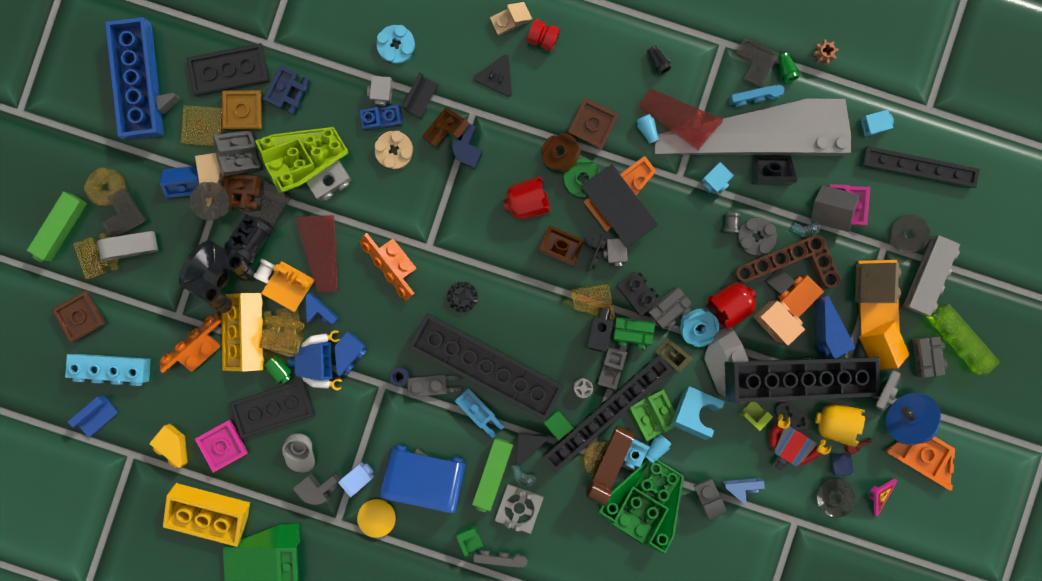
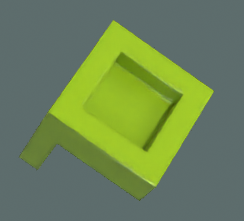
M749 402L740 412L759 431L773 418L769 412L763 410L756 402Z

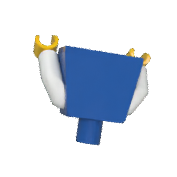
M332 331L330 335L325 333L310 336L301 344V348L295 349V356L288 358V367L295 368L296 376L302 377L303 381L311 387L329 388L330 386L334 390L342 388L334 385L335 381L341 382L343 380L341 378L333 379L331 342L328 343L329 340L335 343L341 340L332 339V335L340 333L339 331Z

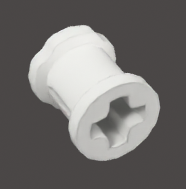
M261 259V264L253 277L268 283V278L276 265Z

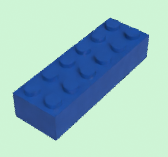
M144 17L105 22L118 137L124 140H135L164 136L162 113L157 109L155 98L160 94L152 23Z

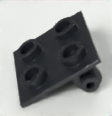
M604 233L601 236L589 234L584 240L587 247L595 250L587 272L597 266L599 257H596L597 253L603 250L606 243Z

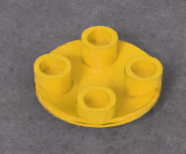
M384 499L367 501L361 506L357 516V522L361 531L367 536L374 538L387 535L393 529L396 521L394 509Z

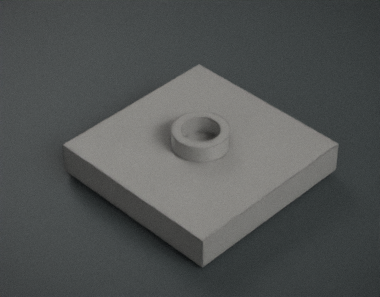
M892 371L876 404L877 409L884 412L889 400L895 398L898 391L895 387L900 379V373Z

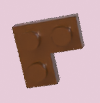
M445 107L422 137L436 147L447 133L459 138L470 123L465 118Z

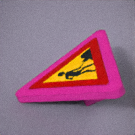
M896 479L889 481L879 488L874 486L870 490V493H872L870 498L874 500V516L877 517L897 483Z

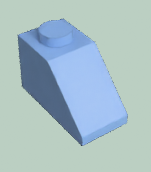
M361 462L338 483L351 498L374 477L372 474L373 470L368 464L364 465Z

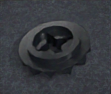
M467 282L455 283L447 294V301L450 307L458 312L471 310L476 305L478 299L476 289ZM466 289L465 296L470 298V300H463L461 305H459V298L454 294H461Z

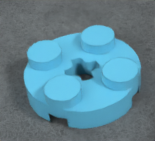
M391 25L384 28L378 34L377 50L385 61L392 64H402L411 58L415 50V40L412 33L403 25ZM394 40L401 42L398 49L391 47Z
M707 308L695 309L681 318L680 332L682 337L688 344H693L696 347L710 344L715 339L716 332L718 333L719 331L718 319ZM698 325H704L701 327V331L696 329Z

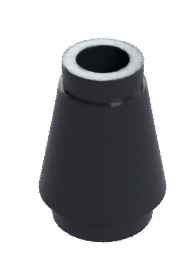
M656 45L647 50L655 73L663 75L672 68L671 61Z

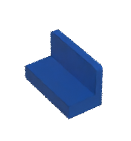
M197 166L164 169L160 186L165 198L201 194Z
M105 395L99 396L70 419L68 423L72 428L79 426L87 437H91L119 412Z

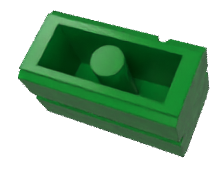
M615 317L612 340H615L617 345L628 346L629 342L635 343L637 348L646 349L647 345L652 346L655 323Z

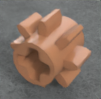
M824 39L822 45H815L817 51L813 53V56L817 57V63L824 61L825 65H827L830 60L834 61L837 58L834 54L839 49L835 48L834 41L827 43V40Z

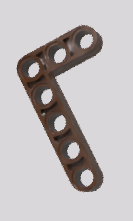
M819 235L807 237L736 267L733 272L736 281L741 283L748 282L808 257L816 279L822 288H835L840 283V275L826 242ZM813 239L816 240L818 243V247L816 249H813L811 247V241ZM794 247L800 249L798 257L793 254ZM777 254H780L783 258L781 264L775 261ZM820 257L824 258L825 260L824 267H821L818 264V259ZM759 261L765 264V269L762 272L757 268ZM742 268L748 273L745 279L741 278L739 274ZM827 275H830L832 277V283L830 285H828L825 280Z

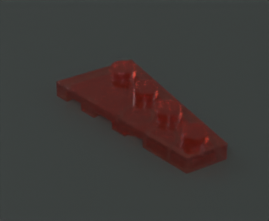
M650 89L639 102L640 107L698 151L723 122V119L653 89Z
M334 215L295 217L317 291L319 293L338 292Z

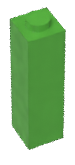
M63 191L27 249L28 252L33 254L32 258L39 262L53 260L87 205L85 201L72 193Z
M495 437L472 505L476 506V510L481 512L491 511L513 447V442Z

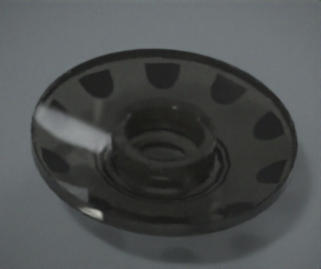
M830 479L824 482L818 489L816 497L820 510L833 518L843 517L850 513L856 500L855 492L851 485L841 479ZM833 494L837 495V498L835 500L831 499V496Z

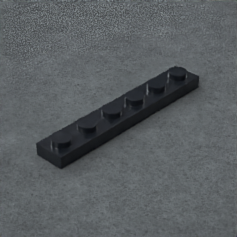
M866 146L864 149L861 165L969 188H977L980 172L979 168Z

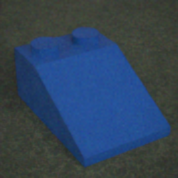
M819 296L814 301L816 349L821 356L836 359L856 347L829 296Z

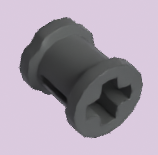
M724 212L726 219L725 228H723L722 232L740 233L738 224L741 214Z

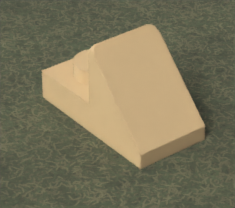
M521 2L507 5L506 10L490 17V20L497 35L500 36L531 21L532 17L525 3Z

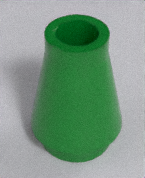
M786 52L779 55L781 79H784L785 83L798 79L800 77V70L791 59L789 53Z

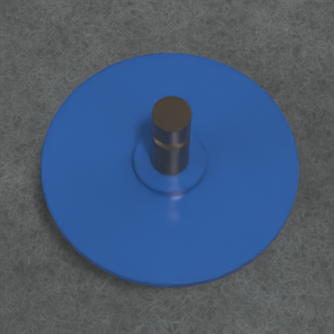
M920 393L907 394L897 399L889 408L886 416V427L889 434L900 443L907 445L922 444L930 441L937 434L941 421V412L939 406L931 397Z

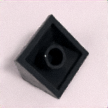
M753 155L752 185H792L797 182L791 156Z

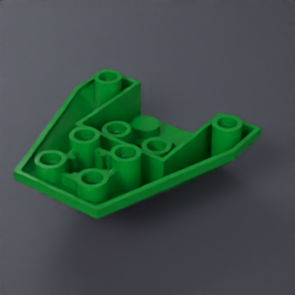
M647 459L612 491L606 506L602 505L598 513L611 526L640 544L666 554L675 535L684 476L659 460L651 463Z
M299 523L279 524L241 539L238 547L231 545L223 546L224 581H299L297 545L300 543Z

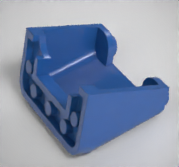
M396 444L390 450L379 497L442 512L455 513L467 462H464L463 458L452 456V459L443 460L411 453L407 450V446Z

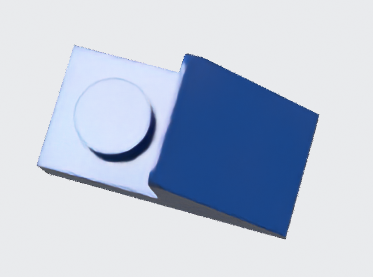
M312 293L306 295L307 323H311L319 313L321 314L320 319L327 325L329 323L332 325L336 324L340 320L335 313Z

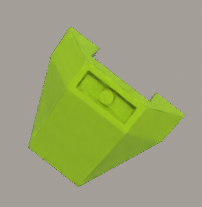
M334 127L273 134L255 141L265 168L278 193L302 185L348 154L347 148Z

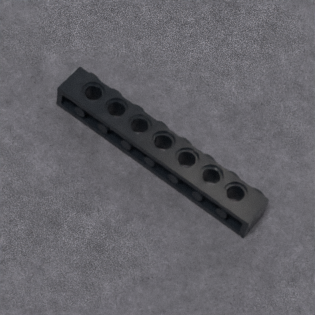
M657 354L573 427L569 433L542 455L543 459L556 473L673 369L661 355Z

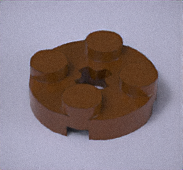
M560 133L561 135H553L545 141L542 147V159L551 170L567 172L577 162L581 149L574 137L567 133ZM564 148V154L558 156L557 151Z

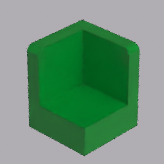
M560 411L554 413L546 421L544 420V424L558 441L573 429V426Z
M475 525L457 532L456 537L465 557L469 556V552L483 547Z

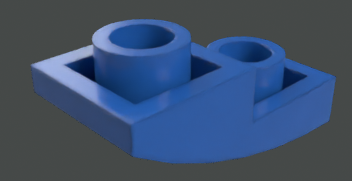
M400 105L360 110L362 129L403 125Z

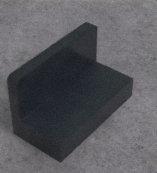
M419 72L402 106L404 111L422 119L439 85L425 78Z

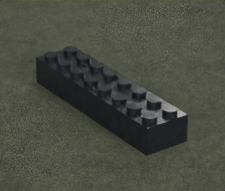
M426 313L408 347L545 421L564 388V385L429 313Z
M879 357L726 361V401L740 403L880 397Z

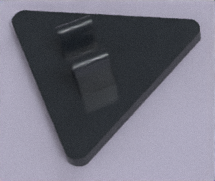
M505 54L476 74L474 80L502 94L511 96L509 56Z

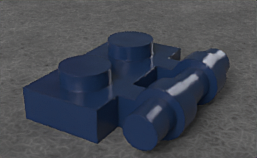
M280 65L263 100L281 109L286 102L290 104L287 112L294 115L296 109H299L301 105L300 101L304 93H307L310 80L303 77L301 83H298L296 80L299 75ZM294 87L297 91L292 99L288 96Z

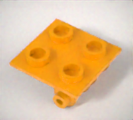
M281 261L279 265L276 264L273 271L275 272L261 294L295 312L315 279Z

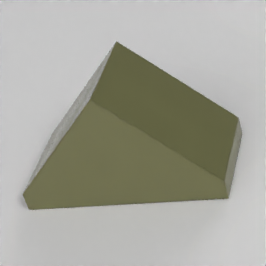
M669 338L655 350V353L661 355L668 365L678 373L693 360L691 356Z

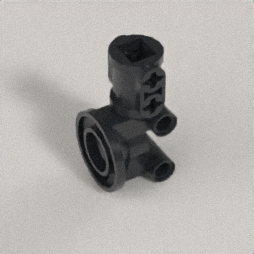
M246 214L230 236L229 241L224 244L225 249L213 241H205L193 249L183 263L179 274L181 287L204 300L218 312H228L232 307V301L220 290L226 286L231 274L242 281H249L253 278L255 271L250 264L255 261V258L265 246L269 237L274 234V231L259 219Z

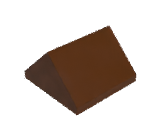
M549 225L538 253L573 268L584 240Z

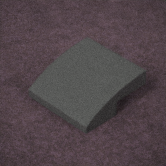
M251 131L213 135L214 148L222 176L260 170L261 166L255 153L256 144Z

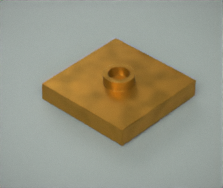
M222 91V129L262 130V91Z

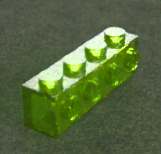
M940 304L931 316H926L931 321V325L943 335V339L956 350V354L965 360L973 373L987 375L1001 363L950 304Z

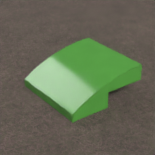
M664 389L645 397L628 409L644 442L674 428L670 424L675 411Z

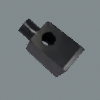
M599 307L598 316L592 318L585 345L586 349L607 352L613 321L609 320L610 309ZM598 324L604 327L603 332L598 331Z

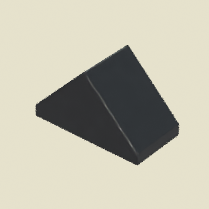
M518 433V465L548 440L545 434Z

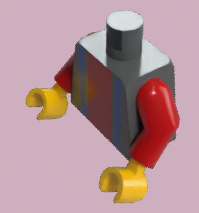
M782 414L778 416V422L769 431L770 451L778 455L772 466L780 471H783L788 462L797 467L813 461L822 454H828L831 450V445L826 448L823 447L826 440H821L819 446H816V442L790 426V417L786 421H782Z

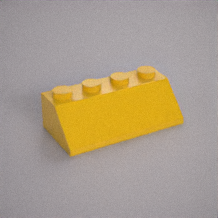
M261 293L225 294L231 299L232 307L228 312L221 313L222 371L263 370L264 357L262 346L264 339L262 337L263 301Z
M176 483L166 497L163 527L238 547L248 519L250 502Z

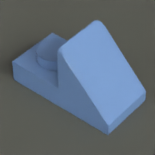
M760 478L722 481V485L745 505H747L745 490L748 493H757L759 489H765L764 481Z

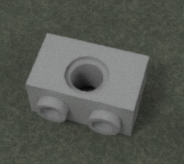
M337 160L306 181L316 199L326 201L333 196V192L339 189L341 191L347 188L352 179L341 162ZM328 177H333L334 179L331 186H326L325 180Z

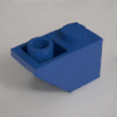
M350 331L346 332L335 345L336 370L339 376H342L344 373L348 375L354 368L352 365L356 359L360 360L366 354L365 349L367 345Z

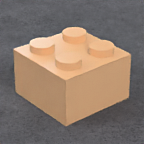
M769 301L753 318L779 345L788 346L805 330L802 327L803 322L796 315L792 316L788 312L789 307L784 302Z

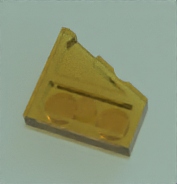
M608 282L571 290L575 310L585 311L598 316L599 307L611 310L609 319H615Z

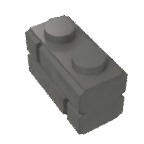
M675 287L649 309L647 313L661 329L665 327L669 329L676 323L675 319L679 315L683 317L691 311L689 307L692 305V302L679 287Z
M941 336L913 338L917 377L946 375L945 370H947L948 366L946 359H943L945 343L941 340Z

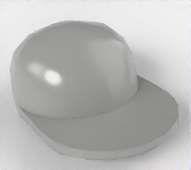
M291 434L286 438L282 447L286 464L293 471L300 473L308 472L315 465L312 442L304 434Z

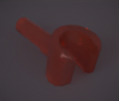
M868 438L858 443L856 447L845 445L844 449L848 454H857L860 448L871 443L872 440Z

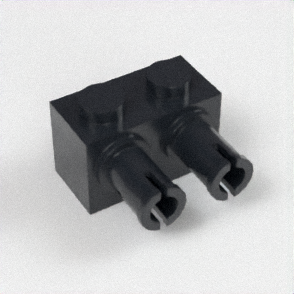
M635 271L617 284L616 287L636 313L642 316L659 302L657 299L659 295L653 288H648L645 284L647 280L642 273L637 274Z

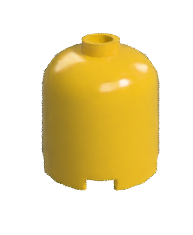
M830 403L822 409V412H817L815 423L818 424V430L822 437L856 447L859 443L856 441L857 434L862 435L865 416H862V414H864L865 410Z

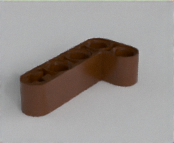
M619 426L615 427L587 488L586 497L606 506L612 493V485L632 444L635 433Z

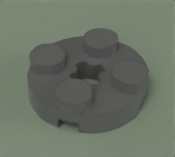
M756 217L749 219L739 228L740 233L737 234L738 243H740L742 250L749 255L760 256L769 253L776 244V227L764 218ZM758 231L760 232L762 239H759L758 242H755V238L752 237V235L756 234Z

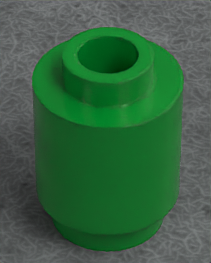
M274 356L264 365L266 372L277 384L282 383L284 385L292 378L291 374L293 372L281 358L278 359L277 356Z

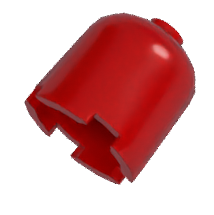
M539 176L514 184L507 189L506 200H503L506 211H510L515 219L525 220L551 213L547 192H543L542 184L544 182L542 177Z
M734 283L708 297L707 304L709 308H714L719 324L728 331L755 312L756 294L752 288L748 289L741 283Z

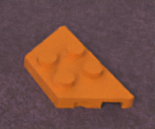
M934 436L928 442L915 445L896 442L885 450L889 455L947 490H952L951 473H954L953 459L955 458V448Z

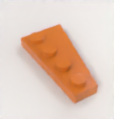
M644 156L620 175L635 195H637L656 170ZM589 198L586 199L583 203L604 231L607 232L611 227Z

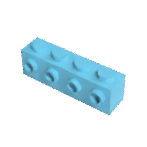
M67 354L65 378H73V382H85V379H92L91 383H104V380H109L111 384L122 385L124 381L130 382L132 386H142V383L149 382L151 359Z

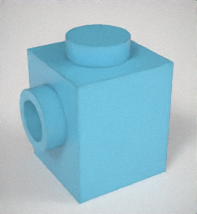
M719 162L701 180L703 182L702 186L709 193L715 194L718 191L722 193L729 186L727 182L734 175Z

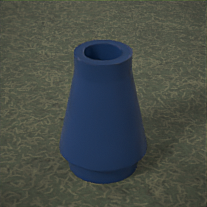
M401 367L394 368L389 374L390 382L397 387L405 385L409 378L407 371ZM398 373L403 375V379L398 378Z

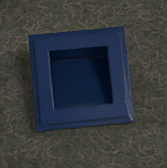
M831 453L830 473L834 475H853L851 454Z

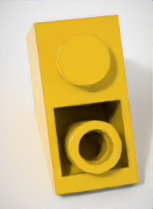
M171 424L163 426L150 442V445L153 446V450L157 454L164 455L170 465L181 468L188 463L185 435Z

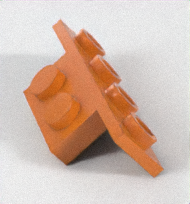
M366 233L359 241L361 248L369 254L374 265L384 273L386 280L395 287L397 294L405 301L409 300L415 293L405 282L404 278L417 268L394 239L379 248L368 233Z
M216 312L213 316H208L204 320L203 325L198 329L192 330L189 337L184 341H180L170 354H165L159 362L160 371L164 373L176 361H179L192 372L219 349L220 344L208 333L221 323L220 315Z

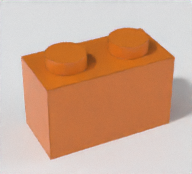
M808 275L798 276L794 280L793 286L778 296V301L784 302L789 307L788 312L792 316L796 315L798 318L824 292Z

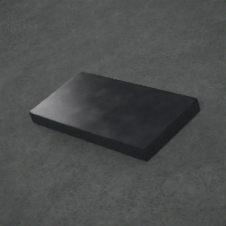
M262 43L187 58L194 96L270 82Z
M610 164L581 185L582 190L626 248L658 226L657 222L613 164Z
M303 379L230 402L241 439L315 415Z

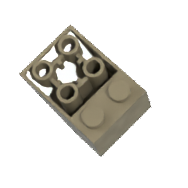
M899 263L856 264L855 303H898L901 295L900 288L898 287V279L901 277Z

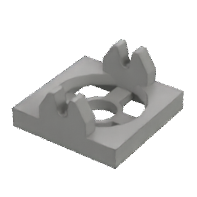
M507 484L495 521L505 524L507 528H513L515 531H524L531 534L544 496ZM513 495L520 496L519 500L514 503L507 501ZM526 498L532 501L533 510L527 508L525 504ZM522 503L525 507L524 512L516 513L514 505ZM505 507L512 509L514 513L512 521L507 517ZM524 514L531 516L526 522L517 523L519 516Z

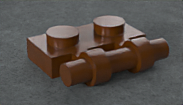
M250 175L225 176L221 193L227 195L226 200H221V207H225L228 210L241 208L245 211L256 209L257 203L251 201V196L258 197L261 178ZM241 196V201H237L236 197Z

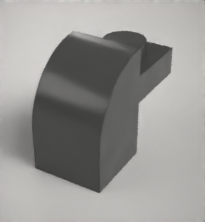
M311 473L296 485L293 490L308 504H322L330 498L326 491L331 493L336 489L340 477L335 473L321 485Z
M712 478L693 485L708 521L727 513Z

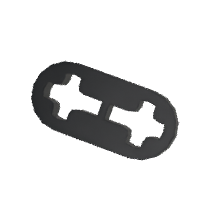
M787 402L776 404L774 412L777 417L782 412L780 407L785 408L787 406L786 410L791 413L789 416L782 414V421H786L790 417V426L798 431H803L808 427L809 419L805 414ZM794 416H795L796 418H799V419L803 418V419H802V422H803V425H802V426H801V425L796 426V425H797V422H796L795 420H793V417H794Z

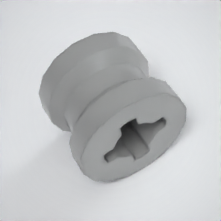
M580 378L574 382L573 391L578 397L587 398L593 392V385L589 380Z

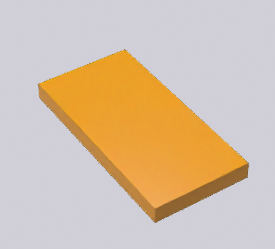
M897 260L857 261V264L897 263ZM899 299L898 303H858L859 336L893 320L900 331Z

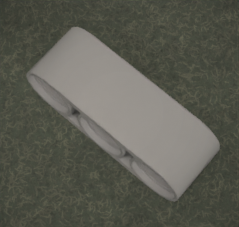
M154 231L105 238L97 241L101 261L159 251Z

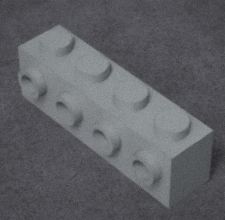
M939 235L931 237L903 304L904 308L923 316H931L936 311L938 305L936 302L938 297L944 292V283L946 278L951 275V266L959 255L960 251L958 249L960 244Z

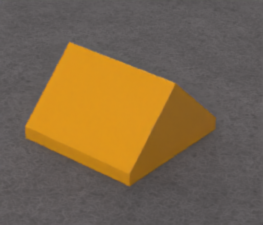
M894 320L859 336L867 357H879L880 370L899 368L910 355Z

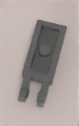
M446 374L408 378L409 397L462 391V386L447 388L446 380H459L461 376H446Z
M479 550L478 553L474 552L475 563L524 568L528 563L526 556L523 554H515L513 557H510L509 553L498 552V555L490 554L488 550Z

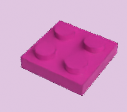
M231 420L195 438L212 472L248 454Z

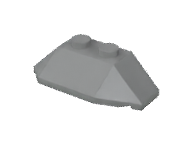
M725 328L719 330L718 333L716 332L715 339L708 344L704 355V360L718 394L725 397V362L749 361L744 347L733 328L728 331Z

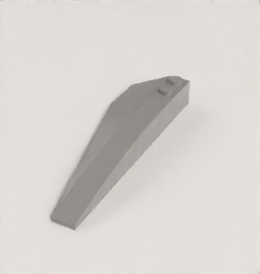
M807 98L658 134L659 140L655 141L654 154L845 156L851 153V131L846 100Z

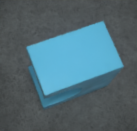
M689 386L682 392L670 425L704 440L712 438L714 430L705 427L700 422L699 412L701 408L717 411L723 408L725 401Z

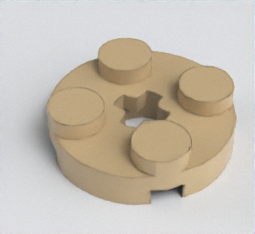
M388 131L378 138L375 143V155L381 165L397 170L409 164L413 154V145L405 134L400 131ZM394 145V147H399V149L397 150V155L389 153V151L391 150V146Z

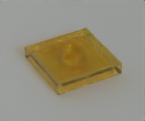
M184 105L181 144L214 147L213 135L222 134V108Z

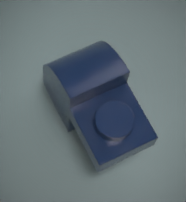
M469 124L464 133L460 135L461 141L453 139L452 148L455 157L461 164L476 170L483 151L470 145L476 132V126Z

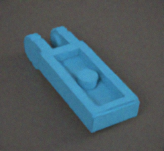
M781 85L768 86L733 94L729 97L728 102L729 106L741 107L753 100L754 103L763 102L766 100V97L770 100L777 99L785 91Z
M469 387L455 400L460 408L492 438L496 434L486 425L490 420L495 423L497 428L501 430L504 428V425L495 417V414Z

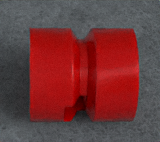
M535 19L526 42L535 46L540 43L544 50L552 52L559 36L560 28L553 25L546 27V22Z

